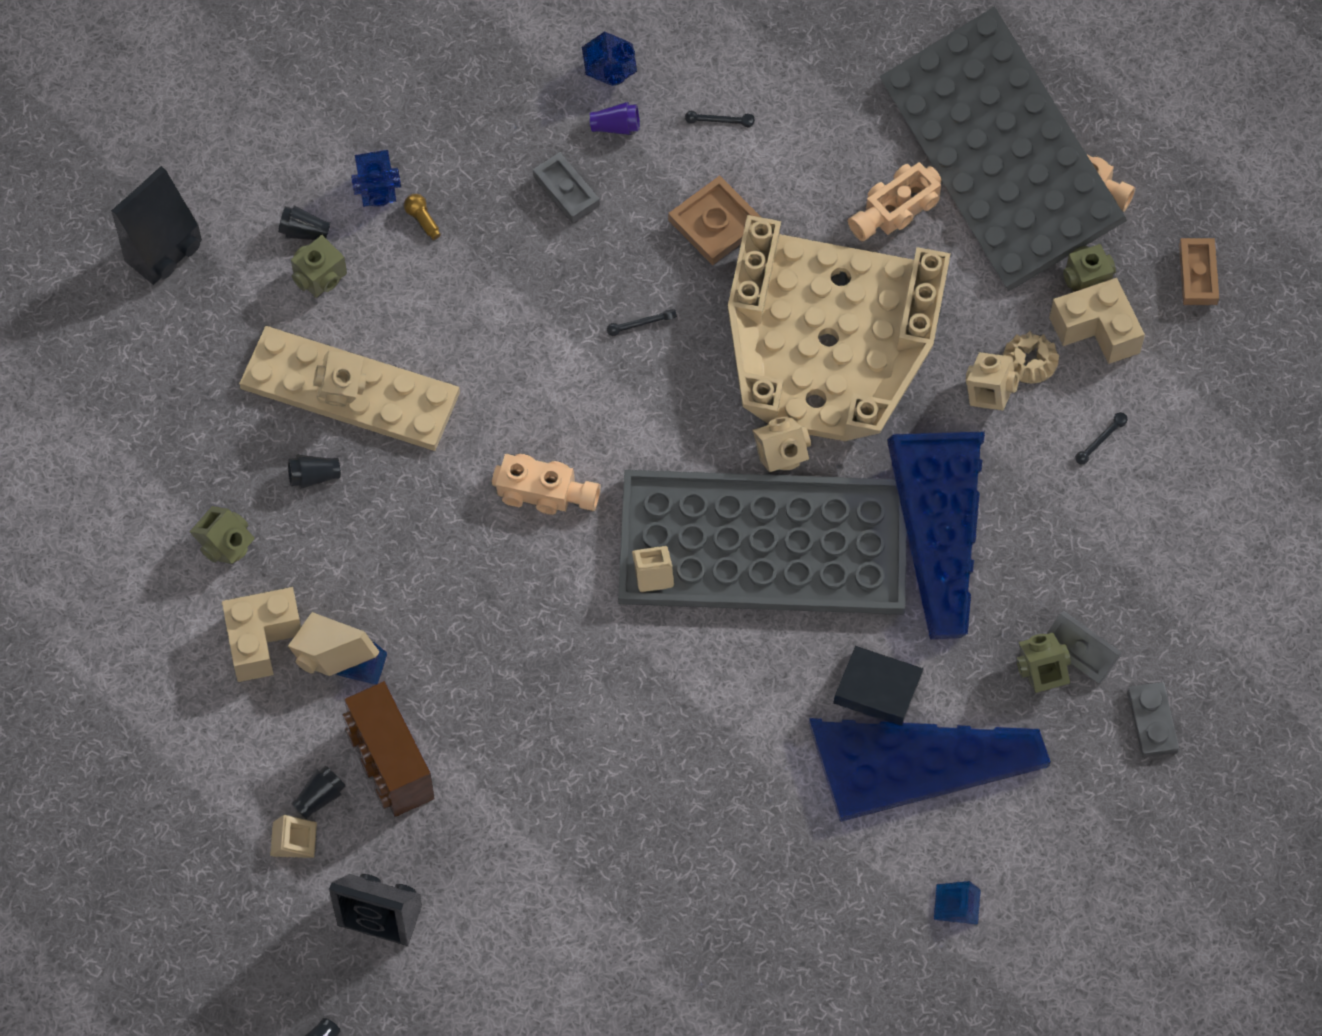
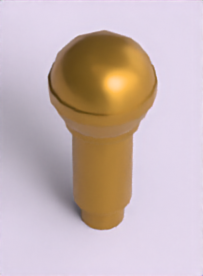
M420 194L409 195L403 204L405 212L417 219L432 240L439 238L441 233L439 232V227L427 211L426 199Z

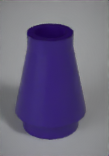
M625 102L600 111L590 112L591 131L632 135V132L639 131L640 117L637 104L629 105V102Z

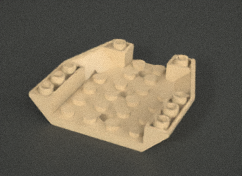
M747 215L728 302L742 406L766 423L779 417L793 418L801 427H806L809 435L848 441L881 433L933 347L951 253L917 247L915 258L912 260L781 235V221ZM840 271L847 274L850 282L845 286H838L831 281L832 276L840 274ZM824 334H830L838 342L834 346H824L819 342V337ZM811 395H818L825 400V404L822 407L813 408L807 404L806 399Z

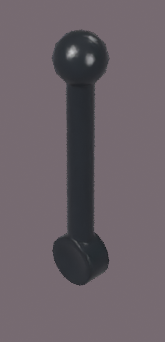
M692 110L685 114V120L690 124L696 121L736 123L742 124L744 127H752L755 123V117L752 114H745L742 117L702 115Z
M666 310L657 315L619 325L617 323H610L607 326V333L610 336H616L623 330L660 320L674 319L677 317L676 310Z
M1122 412L1116 413L1113 423L1085 451H1080L1076 454V462L1080 465L1086 464L1089 461V455L1118 427L1126 425L1128 421L1127 415Z

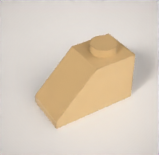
M313 612L288 645L297 657L295 662L300 668L308 673L317 671L328 676L376 658L379 654L378 649L364 631Z

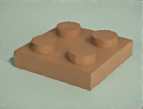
M719 175L669 212L668 221L714 265L741 245L747 215L761 216Z

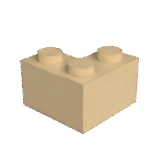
M1117 278L1053 299L1049 318L1063 346L1095 336L1108 364L1140 354L1145 334Z
M293 587L222 601L238 682L274 675L268 642L293 638L301 628Z

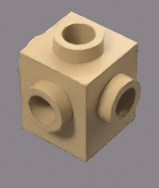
M329 350L324 355L323 365H317L313 386L319 387L317 397L326 398L325 403L343 407L346 406L347 402L352 403L357 398V394L362 395L366 382V374H361L363 356ZM337 377L340 378L343 383L339 382L337 380Z
M979 352L974 365H970L966 373L970 406L1004 410L1011 392H1016L1019 383V374L1014 372L1013 357Z
M775 418L768 423L769 425L753 430L760 461L769 472L778 469L791 470L798 467L800 462L809 460L807 447L811 446L809 433L805 426L801 427L793 418Z

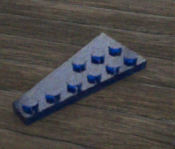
M985 431L893 434L887 439L930 640L962 638L968 634L971 593L968 590L970 574L973 573L974 560L971 559L972 545L976 543L980 497L977 485L978 474L982 472L983 460L980 459V449L984 443Z
M809 718L808 723L840 822L1048 768L1051 763L1040 729L995 727L993 730L971 729V726L957 725V728L937 727V724L903 723L902 726L882 721L879 724L856 723V720L824 722L818 718Z

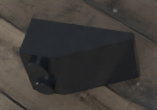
M162 166L111 210L124 261L153 285L161 278H168L174 272L176 264L185 256H192L198 250L202 241L198 223L168 172Z
M348 874L331 882L329 892L337 926L401 945H409L422 908L421 896L416 893L414 888L404 884H396L395 887L383 884L379 878L370 874H360V877Z

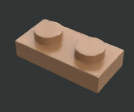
M1181 238L1179 254L1183 305H1218L1219 286L1215 238Z

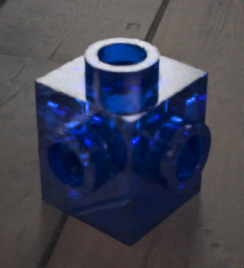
M604 31L581 47L585 73L589 77L608 85L616 86L638 72L633 43Z
M388 150L354 155L357 174L351 175L354 195L361 194L363 207H381L391 202H397L395 188H401L398 167L391 168Z

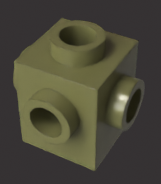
M323 235L310 245L299 248L291 259L293 270L291 277L294 283L302 291L308 290L315 298L323 292H329L334 289L340 279L347 274L345 257Z
M1101 244L1092 247L1082 246L1075 249L1068 255L1067 265L1063 270L1065 282L1069 288H1072L1073 292L1113 279V274L1116 273L1113 258L1111 255L1105 254Z
M212 506L189 531L202 545L200 548L202 554L214 563L219 561L233 564L245 556L248 546L255 539L247 530L249 525L243 517L235 512H231L227 508Z
M1054 633L1037 634L1028 640L1019 642L1021 656L1016 657L1018 671L1021 678H1028L1035 693L1070 684L1067 668L1068 665H1071L1069 651L1066 644H1059Z

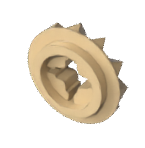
M1031 331L1021 336L1016 334L1013 340L1006 344L1003 356L1013 357L1014 372H1018L1019 381L1024 383L1043 382L1054 374L1058 366L1059 355L1057 354L1055 343L1049 342L1045 334L1038 336L1032 334ZM1037 348V359H1032L1025 366V353L1029 354Z

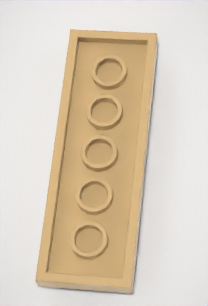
M265 326L239 383L242 390L436 451L460 394V387L363 357L361 374H366L363 394H357V398L352 403L347 402L346 406L330 405L325 403L326 398L317 397L319 387L313 386L317 365H323L324 355L329 350L353 355L357 354ZM337 377V380L343 383L342 380Z

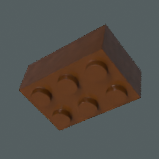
M385 681L345 698L347 712L342 714L346 725L345 732L352 747H357L362 757L360 762L366 776L373 778L376 786L375 793L382 808L390 807L394 817H397L434 800L431 773Z

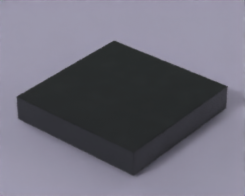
M855 646L835 693L833 704L902 726L924 668Z

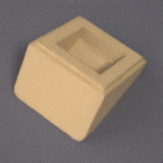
M667 546L632 551L640 592L666 589L674 586L673 568Z
M283 815L275 820L272 828L270 856L314 858L317 822Z

